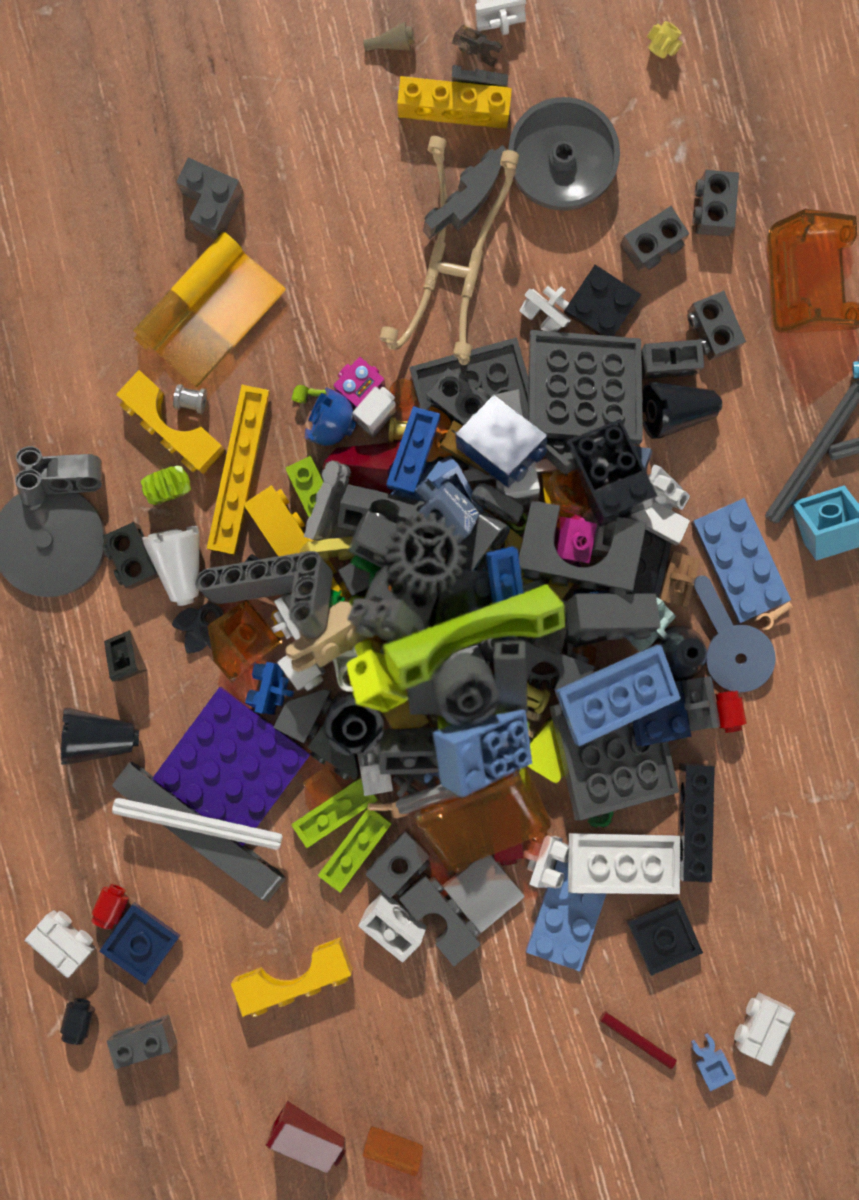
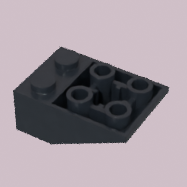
M621 419L567 440L588 504L599 527L617 521V517L624 518L653 505L658 495Z

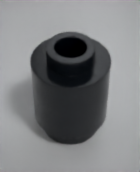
M75 998L73 1002L66 1004L60 1029L63 1042L81 1045L84 1044L85 1038L89 1036L95 1008L90 1005L91 1002L89 1000Z

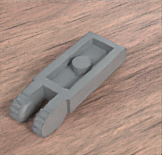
M329 461L322 473L324 481L316 495V504L312 515L307 520L304 537L315 541L330 538L349 482V476H351V469L347 465L340 464L337 461Z

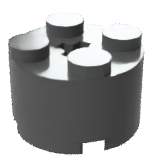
M463 652L445 662L432 675L433 689L441 713L449 722L460 725V722L468 721L470 725L477 724L486 720L496 710L499 691L489 666L482 659L472 656L471 653Z

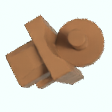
M672 551L659 599L666 603L688 608L701 558Z

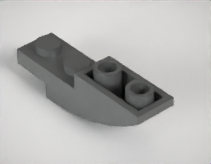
M503 145L496 151L493 149L489 150L481 158V162L477 166L466 168L460 175L458 191H455L447 198L444 206L440 209L437 207L432 209L425 216L423 232L429 239L437 235L450 223L459 231L481 209L491 194L502 167L500 161L503 151L506 150Z

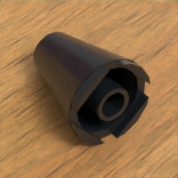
M659 382L649 383L650 385H645L642 390V413H646L647 419L642 424L651 439H660L716 418L722 410V399L715 390Z
M678 625L666 628L664 631L669 635L667 640L664 641L658 637L652 643V646H662L674 681L694 678L701 672L706 663L707 649L704 640L695 630L686 626Z
M342 690L335 695L324 726L328 743L335 751L344 755L369 752L377 746L383 735V719L380 712L358 705L353 691Z
M64 708L62 722H64L61 733V765H71L131 753L133 747L139 746V730L134 729L133 723L73 708Z

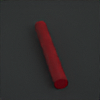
M604 1011L599 1019L600 1022L669 1069L674 1068L677 1062L674 1057L608 1012Z

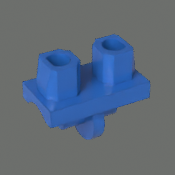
M266 662V664H255L253 667L252 678L261 680L262 683L260 691L250 689L247 692L245 703L255 708L257 713L275 715L277 705L283 706L285 696H294L295 691L287 689L289 678L284 677L285 672L279 664Z

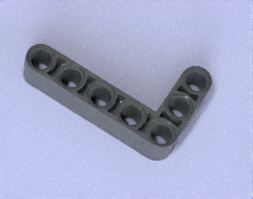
M307 551L208 568L199 573L195 585L213 604H225L292 593L289 619L305 637L315 638L321 635L326 627L333 574L332 570L317 552Z

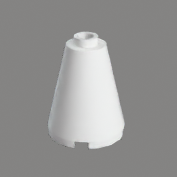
M198 526L186 527L187 531L178 530L177 528L142 537L144 547L170 601L177 602L178 606L194 603V598L199 596V590L195 585L199 575L200 531Z

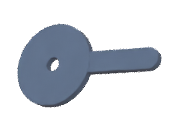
M704 575L696 577L694 588L718 632L711 640L707 649L706 663L709 673L720 686L727 690L748 692L757 689L769 679L775 667L776 656L771 641L757 628L748 625H733L710 579ZM740 653L746 656L745 662L741 664L735 660L736 656Z

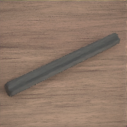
M859 381L852 383L766 512L765 517L770 522L776 524L781 521L858 405Z

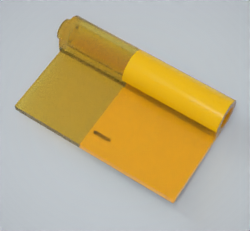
M222 232L133 329V332L136 334L133 339L145 350L150 346L197 388L284 293L286 288L246 255L233 238L227 233Z

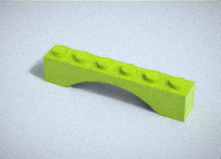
M544 585L384 645L387 668L400 689H406L429 680L446 659L472 644L505 636L541 637L564 628V604L548 585Z

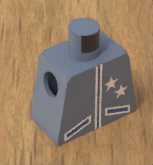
M429 478L425 479L415 489L425 500L419 513H423L426 520L428 515L435 513L436 522L442 517L446 518L445 527L448 528L452 524L456 525L452 534L454 537L458 534L463 535L461 539L463 540L470 534L481 513L480 510L450 482H446L438 489Z

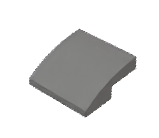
M487 849L442 885L481 933L525 897L498 862H495Z

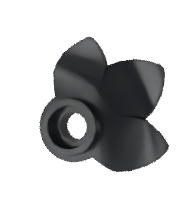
M207 603L199 609L186 608L173 620V627L186 631V653L199 652L206 648L207 645L214 652L218 653L226 643L227 634L222 626L225 620L224 611L216 604ZM209 612H213L216 616L215 621L212 623L206 620Z

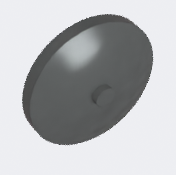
M572 97L547 99L528 109L514 126L508 145V150L519 154L516 174L513 176V180L519 190L534 203L552 210H575L596 201L611 185L620 160L619 139L614 126L607 116L594 105Z
M79 493L46 494L45 500L37 506L23 504L19 494H17L0 512L1 573L13 586L35 596L60 597L81 589L96 575L105 557L102 545L105 544L103 535L106 534V530L99 512L89 500Z

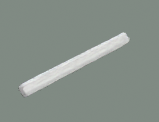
M115 799L112 807V813L275 850L279 849L282 843V834L131 800Z

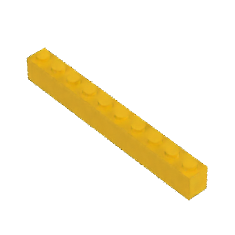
M271 485L245 502L244 506L277 556L300 553L299 550L308 541L315 540L304 537L305 533L302 528L306 525L297 512L291 514L286 506L290 501L282 489L276 491ZM329 560L325 561L332 570V574L337 573ZM332 577L331 589L341 590L340 596L345 598L344 602L349 603L348 598L352 596L344 582L338 584L335 578ZM373 635V637L364 640L371 641L375 652L379 653L382 650L379 645L384 642L378 635ZM409 700L386 713L382 712L393 729L420 728L429 722L427 715H410Z

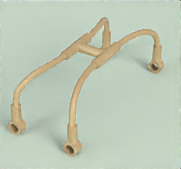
M432 136L430 137L427 150L433 154L434 162L437 165L440 203L442 207L446 204L447 200L443 165L447 142L442 137ZM505 150L502 153L500 165L504 167L506 180L482 227L476 246L472 250L468 267L441 262L445 248L446 227L439 232L423 287L425 289L424 295L411 324L398 341L399 331L397 329L387 326L382 327L379 339L386 343L388 349L398 350L411 337L423 316L431 292L434 291L438 273L465 278L461 294L463 299L460 311L459 342L455 343L453 356L457 357L462 365L469 363L472 346L466 343L469 299L473 295L486 235L510 189L513 176L516 174L519 160L518 153L511 150Z

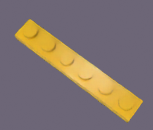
M241 385L206 548L208 550L236 555L246 509L244 503L247 502L270 396L269 390Z

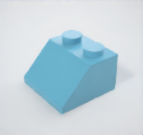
M845 485L793 501L792 508L803 542L816 561L859 547V504Z

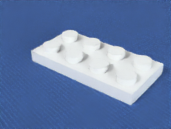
M569 833L568 892L680 894V836Z

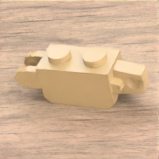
M339 602L328 609L325 630L318 637L307 638L299 631L301 638L292 642L291 645L289 644L285 649L287 657L292 659L291 667L293 670L302 672L316 663L322 667L353 648L356 644L369 638L359 634L356 631L357 628L347 620L352 608L348 602Z

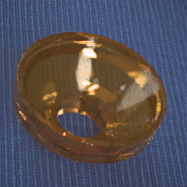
M557 468L549 478V498L552 504L559 505L560 511L563 513H586L591 508L578 473L573 470L564 475Z

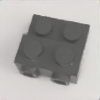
M355 599L347 618L357 628L356 631L366 637L378 635L387 641L403 639L431 628L402 600Z

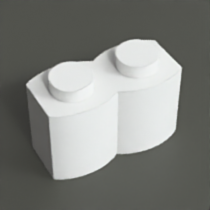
M374 387L352 412L354 421L368 434L375 437L396 413L394 395L384 387H381L380 390Z

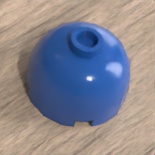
M326 387V394L321 393L310 413L308 421L312 422L311 430L305 429V439L319 445L332 446L342 441L345 435L350 436L352 434L356 421L352 420L353 408L349 400L337 391Z

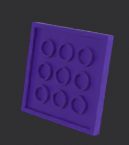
M219 687L153 776V780L203 817L257 828L311 753L283 732L273 728L274 725L223 687Z

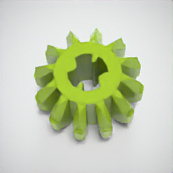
M171 466L147 475L141 480L143 495L148 503L153 505L176 499L189 493L191 490L188 474L185 473L184 468L181 466Z

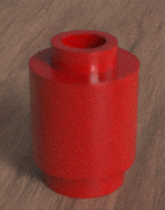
M738 690L715 694L720 727L718 728H724L725 733L742 731L741 725L747 724L743 699L739 697Z
M116 884L102 887L91 912L93 915L91 922L103 929L112 930L114 924H118L129 900V896L125 894L126 889Z

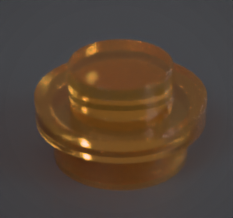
M408 379L396 380L390 387L389 392L394 395L395 405L399 407H408L417 398L414 383Z

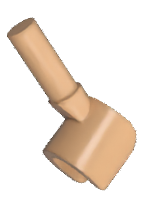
M787 602L769 614L762 613L755 616L753 621L765 617L767 624L759 630H768L773 626L774 620L778 616L790 610L793 606L790 602Z
M397 801L385 804L368 803L367 806L368 810L371 811L390 810L392 818L408 815V813H399L396 807Z

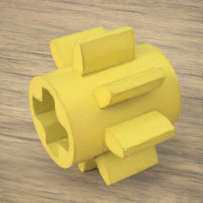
M664 21L662 26L659 24L654 25L647 35V38L652 40L648 48L655 55L663 59L668 54L673 56L683 44V42L678 40L682 33L676 26L667 21Z

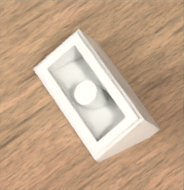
M654 502L651 507L627 516V519L646 522V530L674 545L680 544L690 520L657 502Z

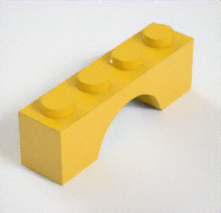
M140 370L117 392L116 395L122 400L119 405L131 416L137 413L143 419L140 425L151 435L157 432L164 439L160 443L172 454L177 450L184 457L181 462L193 473L198 469L204 474L226 451L202 427L191 431H177L168 427L164 422L161 410L165 394Z
M340 937L314 947L311 966L303 975L296 979L279 980L270 976L260 967L236 976L231 982V986L242 1017L249 1014L252 1017H256L267 1012V1007L275 1004L283 1007L294 1002V997L305 993V996L309 997L319 993L322 990L321 987L332 984L333 987L344 984L348 981V977L351 976L353 969Z

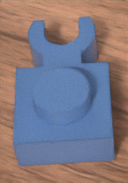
M707 1033L705 1034L707 1040L706 1047L699 1048L695 1040L691 1041V1046L695 1053L702 1057V1059L696 1061V1064L707 1087L712 1091L736 1079L723 1051L720 1049L714 1052L715 1042Z

